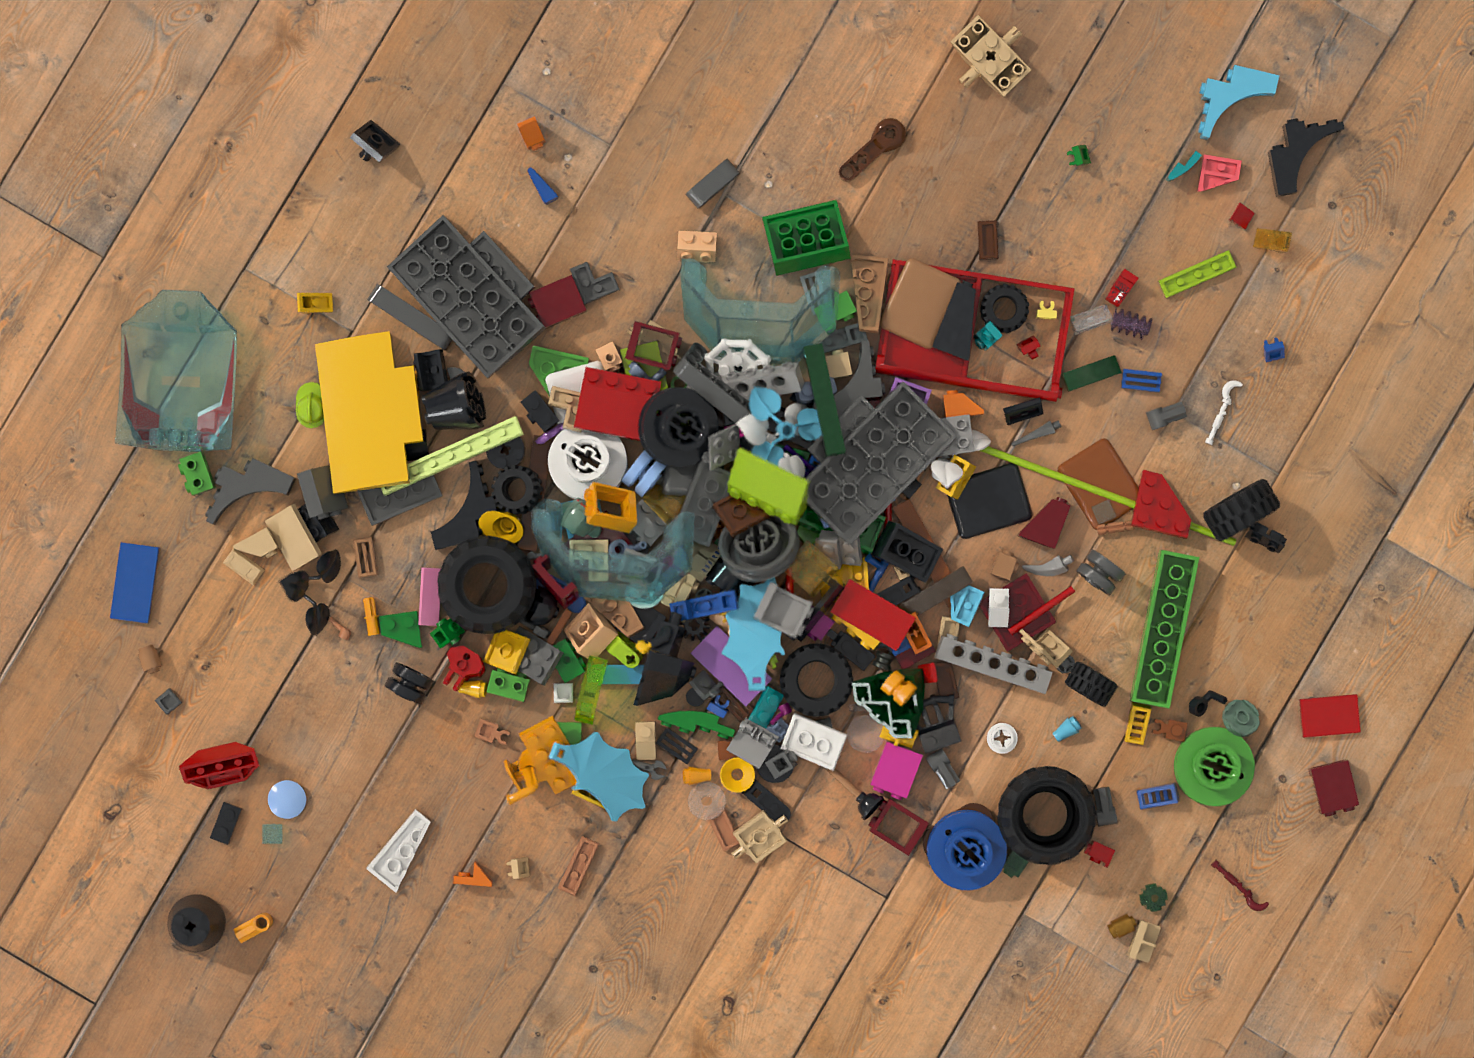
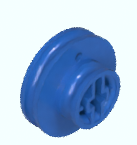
M958 810L942 817L932 828L927 841V857L932 870L942 882L959 890H975L988 885L1000 874L1007 857V845L999 826L990 817L975 810ZM947 829H950L951 832L948 835H946L945 831ZM972 839H975L982 846L983 856L980 854V848ZM960 841L980 859L978 863L974 862L957 845ZM955 854L957 855V857L960 859V861H961L962 863H964L965 865H968L969 863H971L973 866L966 867V866L961 865V863L958 861V859L955 858Z

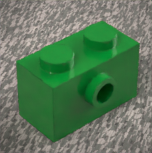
M564 639L554 645L555 648L564 652L555 667L564 683L585 672L584 667H586V664L581 656L577 658L574 653L576 649L570 641Z

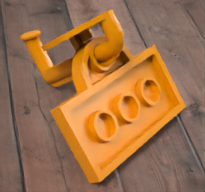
M553 715L519 733L527 749L513 763L507 759L504 760L507 773L518 789V792L514 794H507L506 799L509 805H513V803L536 792L539 787L538 783L546 780L555 795L576 784L575 776L566 766L549 759L554 742L561 745H571ZM559 750L557 757L561 758L563 753L562 750ZM522 780H525V784H526V787H525V788L523 787V785H522V783H521Z

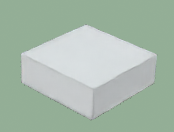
M554 683V703L573 702V683Z

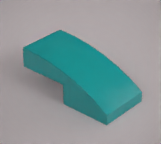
M1195 151L1185 166L1178 162L1166 178V181L1170 182L1186 173L1202 155Z

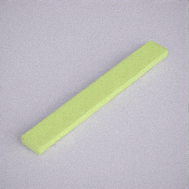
M514 416L409 463L410 483L381 487L383 494L387 496L524 435L518 418Z

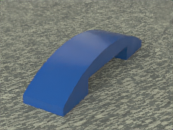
M735 590L669 604L671 612L682 615L681 621L739 609Z

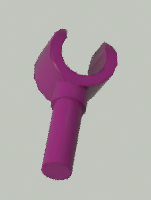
M788 702L778 706L780 713L770 721L772 725L783 716L792 712Z

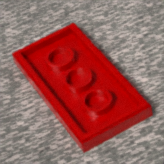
M851 579L847 582L830 611L895 651L898 650L916 620V617Z

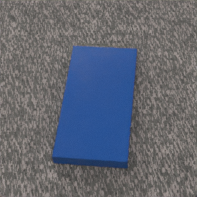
M120 542L110 613L111 619L149 623L159 547Z

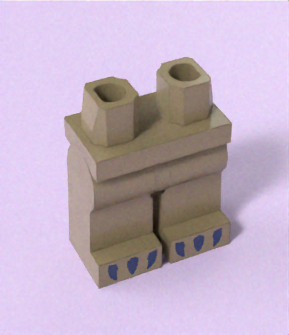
M675 534L674 536L683 542L680 545L671 539L665 550L672 555L670 560L676 562L680 567L702 582L720 557L719 545L717 546L711 542L710 546L707 547Z

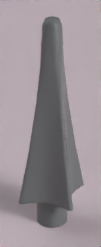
M1059 420L1053 423L1048 421L1028 435L1012 442L1011 445L1016 446L1035 438L1054 434L1056 429L1061 428Z

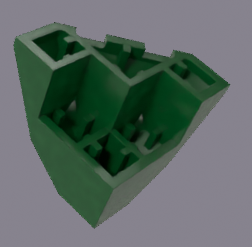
M923 669L897 670L905 676V681H910L917 687L914 694L903 706H900L893 700V695L888 696L881 690L884 682L895 670L878 673L852 682L854 701L859 706L862 705L878 724L885 726L892 737H914L924 703L925 683Z

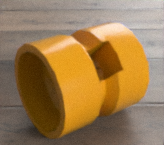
M897 670L888 677L881 687V690L888 696L893 695V700L900 706H903L917 689L912 682L905 681V676Z

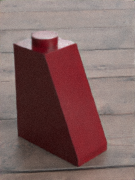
M1059 497L1056 500L1051 499L1018 533V536L1055 549L1071 505L1067 504V500Z

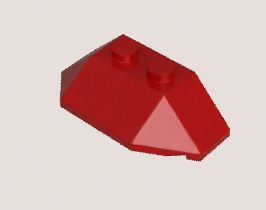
M232 742L196 751L179 765V769L184 783L212 789L246 781L254 770L259 767V761L254 748L238 742Z

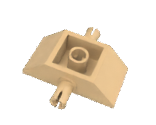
M977 15L950 41L962 59L970 66V69L959 78L961 83L968 79L963 86L968 88L976 78L981 77L992 89L1004 97L1031 71L1010 47L1022 36L1020 31L1013 35L1017 31L1015 26L1003 37H999ZM987 54H993L994 61L992 59L988 61L986 59Z

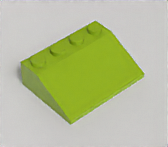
M739 448L728 481V493L734 498L745 500L752 507L757 506L763 509L765 513L781 518L787 524L796 526L807 508L809 481Z

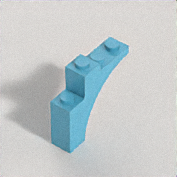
M1234 65L1232 70L1229 69L1226 80L1229 83L1209 78L1205 83L1202 82L1199 94H1202L1201 100H1206L1208 103L1204 104L1202 114H1205L1204 122H1200L1198 133H1201L1200 138L1205 140L1210 138L1212 129L1219 116L1234 103L1253 96L1273 97L1276 93L1280 75Z

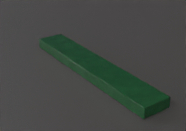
M823 344L804 346L803 351L826 457L846 454Z

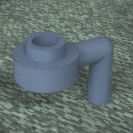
M636 361L628 365L630 368L628 372L635 377L659 381L667 374L661 368L650 378Z
M617 539L610 543L608 552L612 558L622 559L625 548L639 552L645 549L647 544L642 541L638 544L628 545L624 540ZM615 547L619 548V553L615 552Z

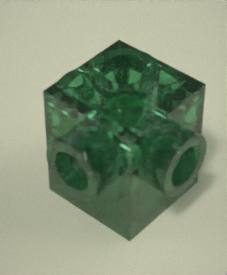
M1151 883L1141 889L1139 899L1141 906H1144L1147 910L1150 909L1151 912L1162 910V906H1166L1165 901L1168 900L1166 889H1162V886L1156 885V883ZM1152 895H1157L1158 900L1153 902L1151 900Z

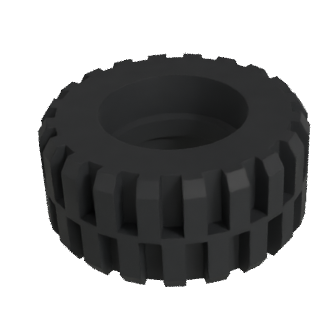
M1260 479L1203 513V518L1215 539L1223 541L1280 508V502L1268 481Z
M820 643L801 646L788 656L782 666L780 673L782 694L793 709L804 715L819 717L836 712L846 703L852 691L853 675L851 666L845 656L831 646ZM811 662H822L828 665L834 674L835 682L832 690L821 698L809 697L799 687V673L805 665Z

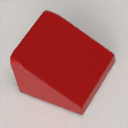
M1238 203L1229 221L1245 230L1255 213L1242 203Z

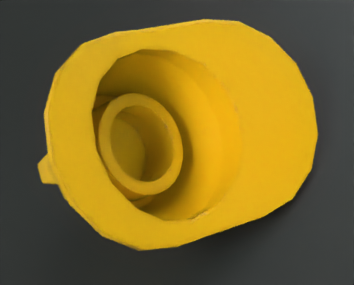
M488 511L479 518V529H482L483 534L486 536L499 537L512 543H516L523 536L522 524L513 513Z

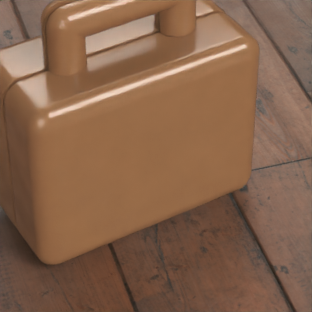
M914 258L907 259L887 304L883 301L879 327L926 349L933 348V343L957 282L961 283V281ZM889 263L887 267L886 283L889 279L892 265Z

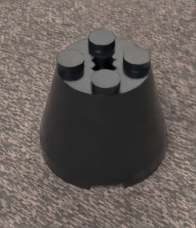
M471 372L458 374L425 395H422V402L426 406L427 411L425 413L427 424H432L436 430H465L484 427L482 422L486 419L485 403L482 392L479 393L477 386L474 384L476 379Z
M192 894L174 904L168 915L167 927L171 939L177 946L189 952H203L219 942L225 932L226 918L222 907L212 898L203 894ZM191 921L192 924H196V927H186V925Z

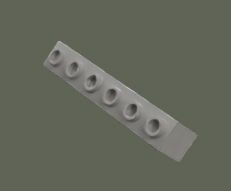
M786 362L774 367L769 365L758 370L748 369L741 373L731 372L726 376L716 375L747 401H749L754 387L768 388L774 390L778 395L800 392L804 385L798 362Z
M947 634L946 637L941 636L934 658L1046 694L1053 673L1048 671L1049 667L1037 664V667L1030 665L1031 661L1019 658V661L1012 659L1013 655L1001 652V655L993 653L994 649L983 646V649L975 647L976 643L965 640L962 643L957 641L958 637ZM956 646L962 648V654L958 657L953 654V649ZM974 652L980 654V660L976 663L971 660V655ZM992 658H997L998 666L992 669L989 662ZM1010 664L1016 665L1017 670L1014 674L1008 673L1007 668ZM1028 670H1033L1035 673L1032 680L1026 679V672Z

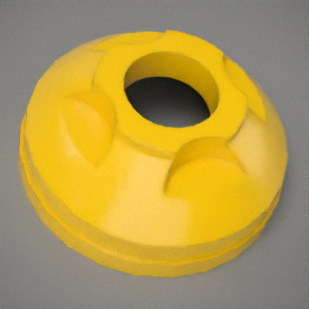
M739 757L726 761L720 770V780L723 786L731 792L746 791L754 782L755 771L753 766ZM734 769L742 770V779H733L732 771Z

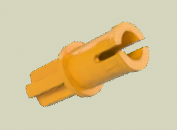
M374 597L364 598V619H366L368 636L380 634L377 619L379 615L376 613Z

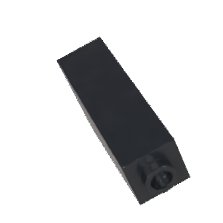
M963 280L962 283L957 282L932 347L969 361L976 289L972 288V283Z

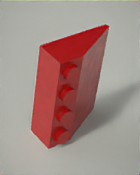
M586 367L574 428L640 441L638 420L641 410L649 398L660 391L661 381Z

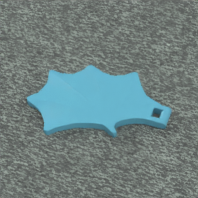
M775 578L755 586L741 584L738 600L739 609L731 610L725 615L729 625L730 636L727 645L722 651V655L741 667L747 678L749 691H765V672L770 658L774 653H780L782 656L785 654L780 644L782 632L753 619L770 582L777 584ZM753 678H761V683H753Z
M593 732L578 744L561 745L554 742L549 759L566 766L577 781L572 790L583 789L592 794L601 802L611 821H617L623 813L630 809L645 808V802L642 797L643 785L649 777V773L643 772L633 765L629 749H616L609 746L603 741L599 732ZM559 750L563 751L561 758L557 757Z

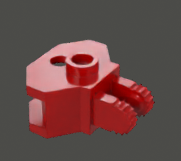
M463 645L450 647L447 652L450 670L444 678L443 684L448 685L455 674H457L459 678L453 686V690L457 692L465 680L468 681L469 678L482 677L486 671L482 658Z

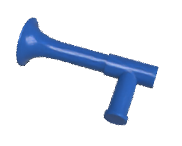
M868 554L865 557V561L877 568L869 583V590L873 592L889 564L883 561L880 562L872 557L871 554Z

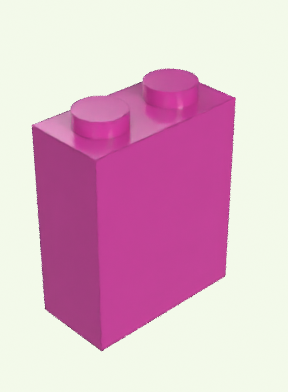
M886 741L870 785L874 786L873 790L884 793V790L892 793L891 797L902 800V797L907 799L923 755L901 746H894L893 743Z

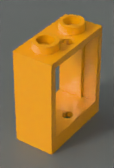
M593 482L585 490L584 500H586L585 515L587 517V524L625 533L631 532L637 524L635 491ZM597 499L620 504L621 517L597 512Z

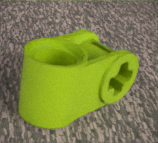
M617 632L618 635L606 647V650L626 667L635 668L642 660L643 654L639 652L635 644L626 635Z

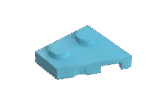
M968 585L950 596L951 620L970 627L985 592Z

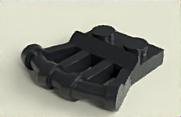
M932 694L929 698L924 699L922 715L926 727L922 728L918 723L916 729L919 730L918 736L920 737L925 754L962 741L954 719V694H949V696ZM938 703L949 704L947 720H944ZM927 706H934L938 723L931 724L926 710Z

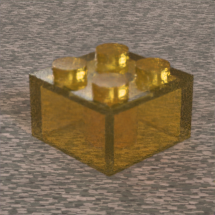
M807 540L799 549L793 564L784 573L813 598L839 569L836 564Z

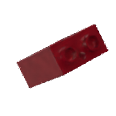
M635 321L625 359L670 371L671 367L676 365L678 356H674L676 348L680 349L683 338L679 337V332ZM642 328L674 336L667 364L635 356Z
M891 798L888 801L884 799L878 808L881 812L877 817L873 816L868 824L870 826L869 831L909 856L929 823ZM891 806L919 822L904 847L876 830Z

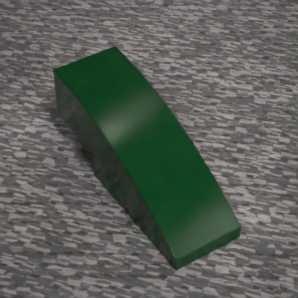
M1114 355L1062 373V377L1067 391L1070 392L1122 372Z

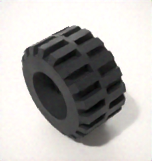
M1003 284L991 288L981 301L980 312L981 318L985 322L984 324L986 325L991 321L1000 333H1010L1017 330L1023 325L1029 314V302H1027L1026 295L1014 285ZM1008 298L1014 302L1016 312L1011 319L1001 320L994 314L993 306L998 299Z
M511 465V469H509V466H506L503 471L500 470L498 472V477H494L495 484H491L494 492H491L492 497H495L494 502L499 505L500 509L513 514H526L527 511L531 512L534 510V506L539 505L538 500L542 499L543 496L540 495V492L543 491V487L540 486L542 481L538 479V474L530 468ZM519 478L524 481L526 492L520 500L513 501L509 496V486L515 479Z
M1076 662L1065 680L1068 687L1096 704L1105 707L1118 687L1114 681L1082 662Z

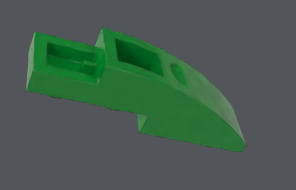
M686 710L668 712L658 717V720H661V725L670 728L672 725L678 726L679 731L687 734L690 731L694 732L696 725L700 726L699 730L708 733L711 730L718 732L717 736L728 739L729 736L733 737L735 729L718 724L720 716L712 713Z

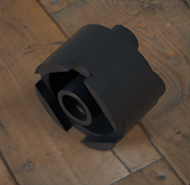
M517 437L486 451L489 461L497 468L504 470V467L509 466V469H511V465L519 466L522 463L526 448L523 440ZM503 446L511 448L509 455L501 453Z
M721 556L705 578L713 587H720V593L735 590L736 596L740 593V585H746L749 582L732 575L727 570Z

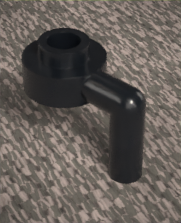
M1210 690L1203 697L1196 696L1189 702V712L1200 717L1206 712L1208 702L1211 699L1225 704L1227 697Z

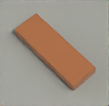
M581 837L558 889L576 896L599 843L587 837Z

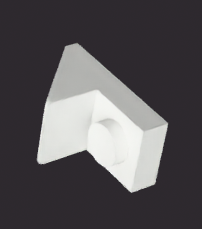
M989 588L988 627H1008L1009 589Z

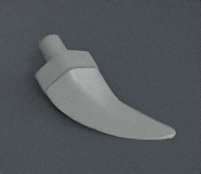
M1058 555L1043 565H1023L1022 568L1040 576H1056L1069 570L1067 565L1074 562V559L1071 555L1064 559Z

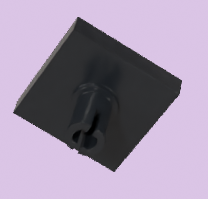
M372 120L353 132L350 137L363 148L359 156L362 158L365 155L364 161H370L371 157H373L378 162H381L400 145Z

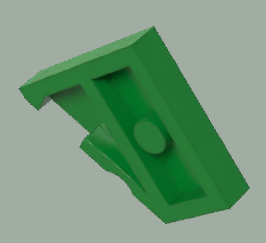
M413 611L379 616L381 635L422 648L418 612Z

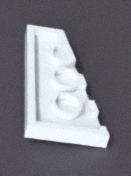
M415 809L366 869L394 892H397L431 821Z

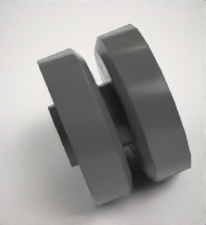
M1092 549L1086 558L1094 567L1081 563L1076 571L1093 587L1110 596L1116 587L1108 577L1116 582H1120L1126 573L1102 554Z

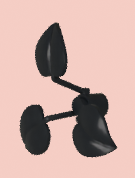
M336 549L325 552L319 558L316 566L318 576H309L306 571L299 570L279 581L290 601L297 602L304 597L313 605V607L307 610L305 620L308 630L315 636L326 626L330 612L326 604L319 603L317 605L314 600L305 594V591L308 589L309 580H319L322 578L325 583H329L337 577L340 571L341 559Z

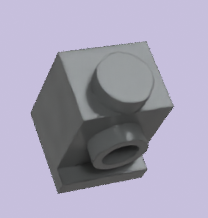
M787 748L770 758L765 764L776 779L797 766L796 761L798 758L793 751H789Z

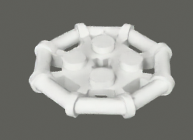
M723 338L712 351L704 356L706 368L718 376H726L731 372L741 373L748 369L758 370V365H763L764 368L769 366L771 361L770 355H766L751 339L729 340ZM732 347L744 348V350L735 351L736 349H732ZM723 350L727 352L722 358L717 356ZM750 350V351H751L752 353H754L758 358L756 359V358H755L752 354H750L748 351ZM713 363L719 364L718 372L714 373ZM734 366H742V371H736Z

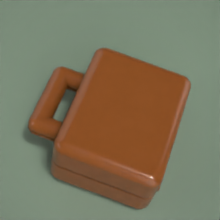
M1100 439L1058 467L1059 473L1136 501L1139 487L1108 439ZM1065 483L1095 530H1097L1098 525L1112 523L1133 510L1129 506Z

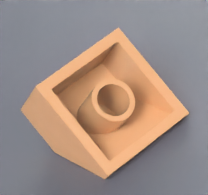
M590 603L563 630L576 651L591 661H594L618 635L613 625Z

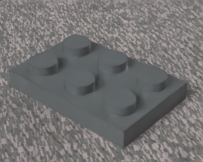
M519 626L515 633L529 638L530 642L518 671L545 686L564 652Z

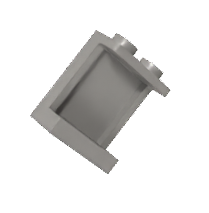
M770 582L753 619L794 639L797 635L801 636L805 625L802 623L805 617L810 618L814 609L811 607L813 602L806 601Z

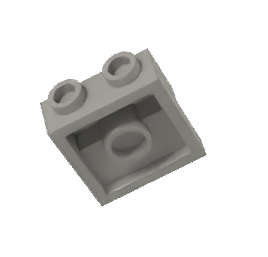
M646 494L636 505L637 524L628 534L632 533L637 538V543L646 542L649 549L674 522V519Z
M821 530L820 536L815 540V549H819L817 562H821V567L841 569L842 564L861 566L862 554L859 536L848 545L834 531Z

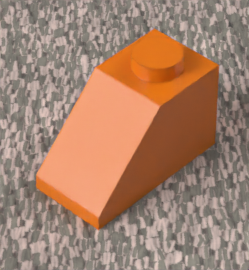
M535 116L517 124L528 150L532 149L535 151L543 147L545 139Z
M958 390L946 391L947 395H943L945 418L968 414L970 416L984 414V410L965 394L958 393Z

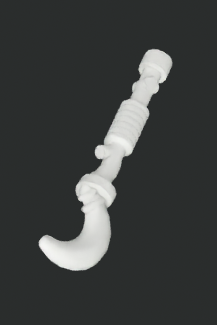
M1232 380L1223 386L1222 396L1224 399L1222 402L1224 403L1219 414L1216 415L1212 431L1205 443L1213 444V438L1222 423L1223 415H1226L1225 409L1228 405H1231L1229 393L1234 387H1242L1243 384L1241 382Z

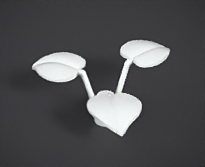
M800 403L789 405L785 411L786 422L793 425L798 423L797 414L808 407ZM752 414L743 417L736 423L746 439L755 446L761 445L765 441L771 444L779 436L778 433L768 434L766 432L769 427L768 420L760 421ZM797 427V429L795 430V434H796L797 436H800V435L798 434V427ZM783 452L784 458L779 460L778 467L804 478L805 466L803 461L796 455L790 457L788 453Z
M972 430L974 451L987 448L991 440L983 433ZM942 457L938 458V460L935 458L931 462V475L946 488L962 477L963 470L957 464L950 462L951 459L948 461Z

